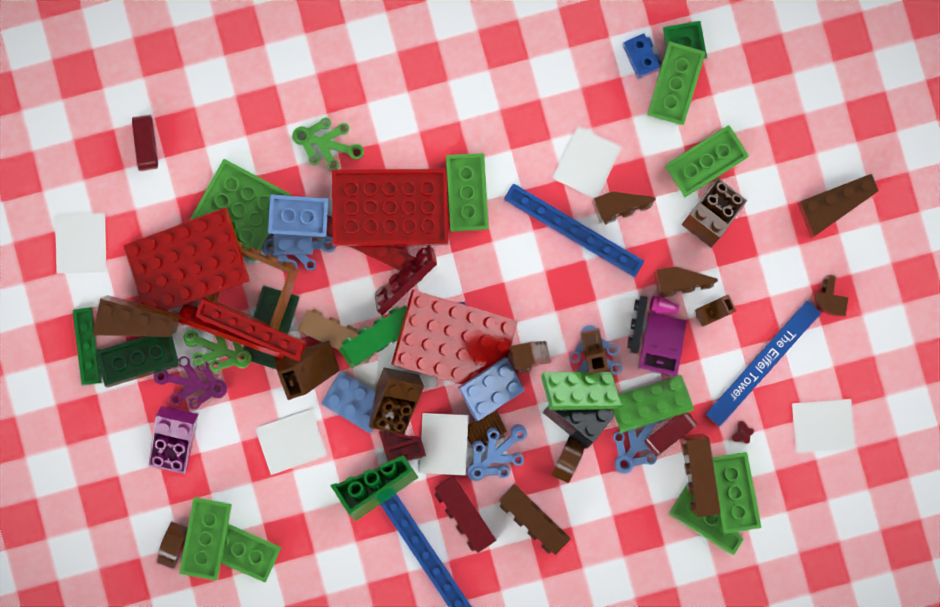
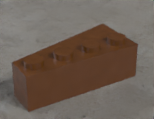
M871 173L798 202L797 205L810 237L813 238L879 190Z
M106 295L100 298L93 335L170 337L177 331L180 314Z
M531 341L512 345L509 348L513 369L518 371L519 374L530 372L532 367L551 363L546 341Z
M703 433L683 436L680 438L681 450L685 461V474L688 477L687 489L692 498V501H690L691 512L697 517L721 514L710 439Z
M515 484L498 500L501 503L499 507L506 514L510 511L515 516L513 520L520 527L524 525L529 530L527 534L534 541L538 538L543 543L541 547L548 554L552 552L556 556L571 540Z

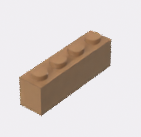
M314 308L312 311L307 309L298 328L299 332L318 341H330L331 347L337 350L342 346V341L350 336L352 339L358 336V329L347 325L345 328L339 325L341 321L331 316L329 319L322 317V312Z

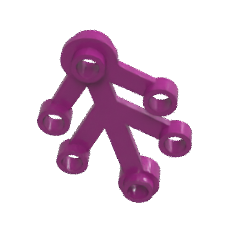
M186 356L180 357L179 363L190 379L169 375L166 370L154 374V381L157 384L165 385L169 382L188 386V388L180 393L171 395L170 403L172 405L181 404L182 400L199 389L207 391L198 398H191L188 404L191 409H198L202 403L211 397L222 398L227 393V384L223 380L215 378L209 369L208 362H204L206 363L205 369L202 370L199 366H197V369L204 373L209 383L200 380L190 364V359ZM184 358L187 359L185 366L181 365V360ZM163 373L165 377L160 381L158 375ZM216 385H220V392L214 391ZM174 396L179 397L178 403L173 402ZM193 400L198 401L197 407L191 405Z

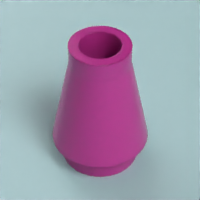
M658 295L652 297L649 310L653 311L654 314L677 315L679 304Z

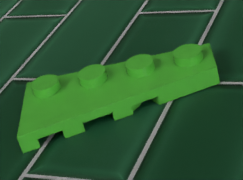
M686 484L668 515L731 556H734L744 539L738 532L723 535L719 514L697 517L692 513L690 509L692 498L691 494L688 493Z

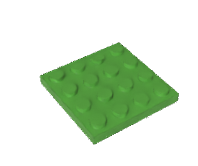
M223 158L190 220L222 208H227L237 241L242 242L245 248L253 247L261 252L264 243L270 235L268 234L270 195L291 196V194ZM242 254L243 256L247 257L248 259H250V260H252V261H254V262L256 261V259H253V258H251V257H248V256Z

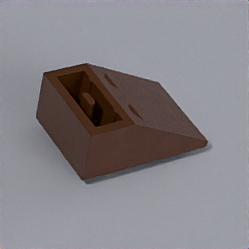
M717 177L681 225L712 248L748 200Z
M612 191L593 198L592 205L599 224L604 222L607 225L615 222L617 217L621 215L623 218L633 215L635 210L640 209L642 212L652 208L656 198Z
M677 266L658 269L654 272L658 295L663 294V297L674 296L676 291H682V294L695 291L697 287H700L701 290L711 289L715 283L719 282L717 278Z
M330 341L304 348L299 361L285 355L282 359L274 358L277 374L287 400L308 394L340 371Z
M383 368L376 387L369 428L405 435L424 388L419 374Z

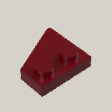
M379 431L388 462L404 456L408 462L426 457L421 437Z

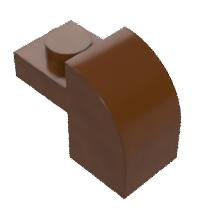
M826 275L825 279L823 278L821 282L823 293H815L816 304L822 312L828 315L845 317L849 297L833 295L836 276Z
M729 294L694 310L696 319L701 323L702 327L737 312Z
M599 328L580 332L583 352L590 375L608 371L606 352L603 348Z
M570 435L551 475L568 484L576 471L585 449Z
M171 521L160 544L156 563L175 569L180 551L185 543L188 527Z

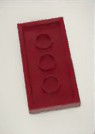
M430 245L421 248L412 261H407L398 274H393L384 287L381 286L377 289L374 296L376 310L380 315L383 316L437 265L435 250Z

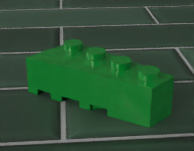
M406 306L393 308L389 311L390 315L386 318L383 316L379 317L369 329L366 326L357 332L358 336L352 339L350 336L341 342L342 346L339 351L351 369L371 358L375 352L378 353L390 345L389 343L398 341Z
M401 456L381 464L378 468L368 469L363 474L355 477L351 476L343 482L334 483L330 486L347 513L356 522L419 477L407 459Z

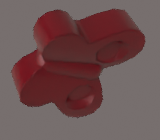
M739 421L737 424L738 432L733 434L731 439L734 442L743 441L745 444H748L751 441L750 436L755 431L753 428H748L744 421Z

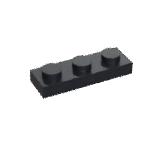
M640 295L639 299H635L633 310L636 311V316L631 319L630 324L633 334L632 337H628L627 348L630 349L629 353L638 354L648 300L647 296Z

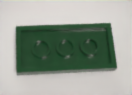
M263 285L254 317L271 323L282 291ZM291 294L279 331L289 334L300 296ZM247 346L243 347V350H247L251 354V362L276 369L275 356Z
M173 335L170 337L144 336L96 351L106 388L180 366Z

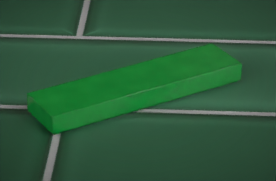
M93 308L73 309L81 385L100 384L102 381L96 353L98 351L96 336L93 335L95 326Z

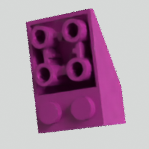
M649 312L637 369L676 377L681 360L687 320Z
M161 405L155 418L148 466L186 474L199 414Z

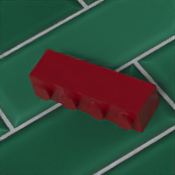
M452 476L435 488L436 493L434 495L439 503L444 502L447 507L445 509L446 514L450 520L452 518L456 520L458 524L455 527L461 536L465 534L468 539L466 544L472 552L475 550L478 554L497 541L455 476Z

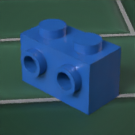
M645 33L623 42V49L637 79L659 71L661 60L658 54L653 53V43L649 36L646 37Z

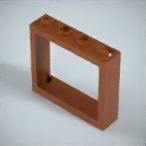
M238 241L242 254L288 272L271 323L217 302L220 292L205 299L279 330L300 270L294 268L295 264L284 261L282 263L277 261L278 257L271 254L265 256L260 254L259 249L253 247L245 248L243 247L244 244Z

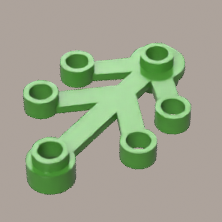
M327 117L322 118L320 122L309 128L304 126L297 127L292 133L293 141L298 145H303L309 156V162L313 166H317L321 159L318 154L314 153L310 143L319 146L330 171L337 170L339 164L333 158L328 148L347 153L354 160H359L364 155V149L360 144L348 146L331 141L341 134L346 135L349 133L350 128L347 123H341L337 128L321 137L314 136L313 134L321 129L327 130L331 127V120ZM324 120L329 121V125L327 127H324L322 125V122ZM347 126V131L342 132L340 128ZM300 133L305 134L304 139H299L298 136ZM355 149L360 150V154L358 156H355L353 154V151ZM314 156L318 157L316 163L311 162V158ZM335 162L336 167L330 168L329 164Z
M188 330L183 335L186 346L195 347L199 345L212 351L206 354L197 352L192 356L193 363L197 366L212 360L209 366L213 373H218L221 369L234 365L238 368H246L251 363V354L247 350H243L239 343L233 342L235 349L233 351L228 349L224 338L216 335L218 344L199 337L198 333L194 330ZM223 356H226V357L229 358V359L224 360V361H221V362H220L219 360H217V358H220V357H223ZM198 357L202 358V359L199 360V361H196V360H195V359L198 358ZM215 364L219 365L217 368L212 367Z

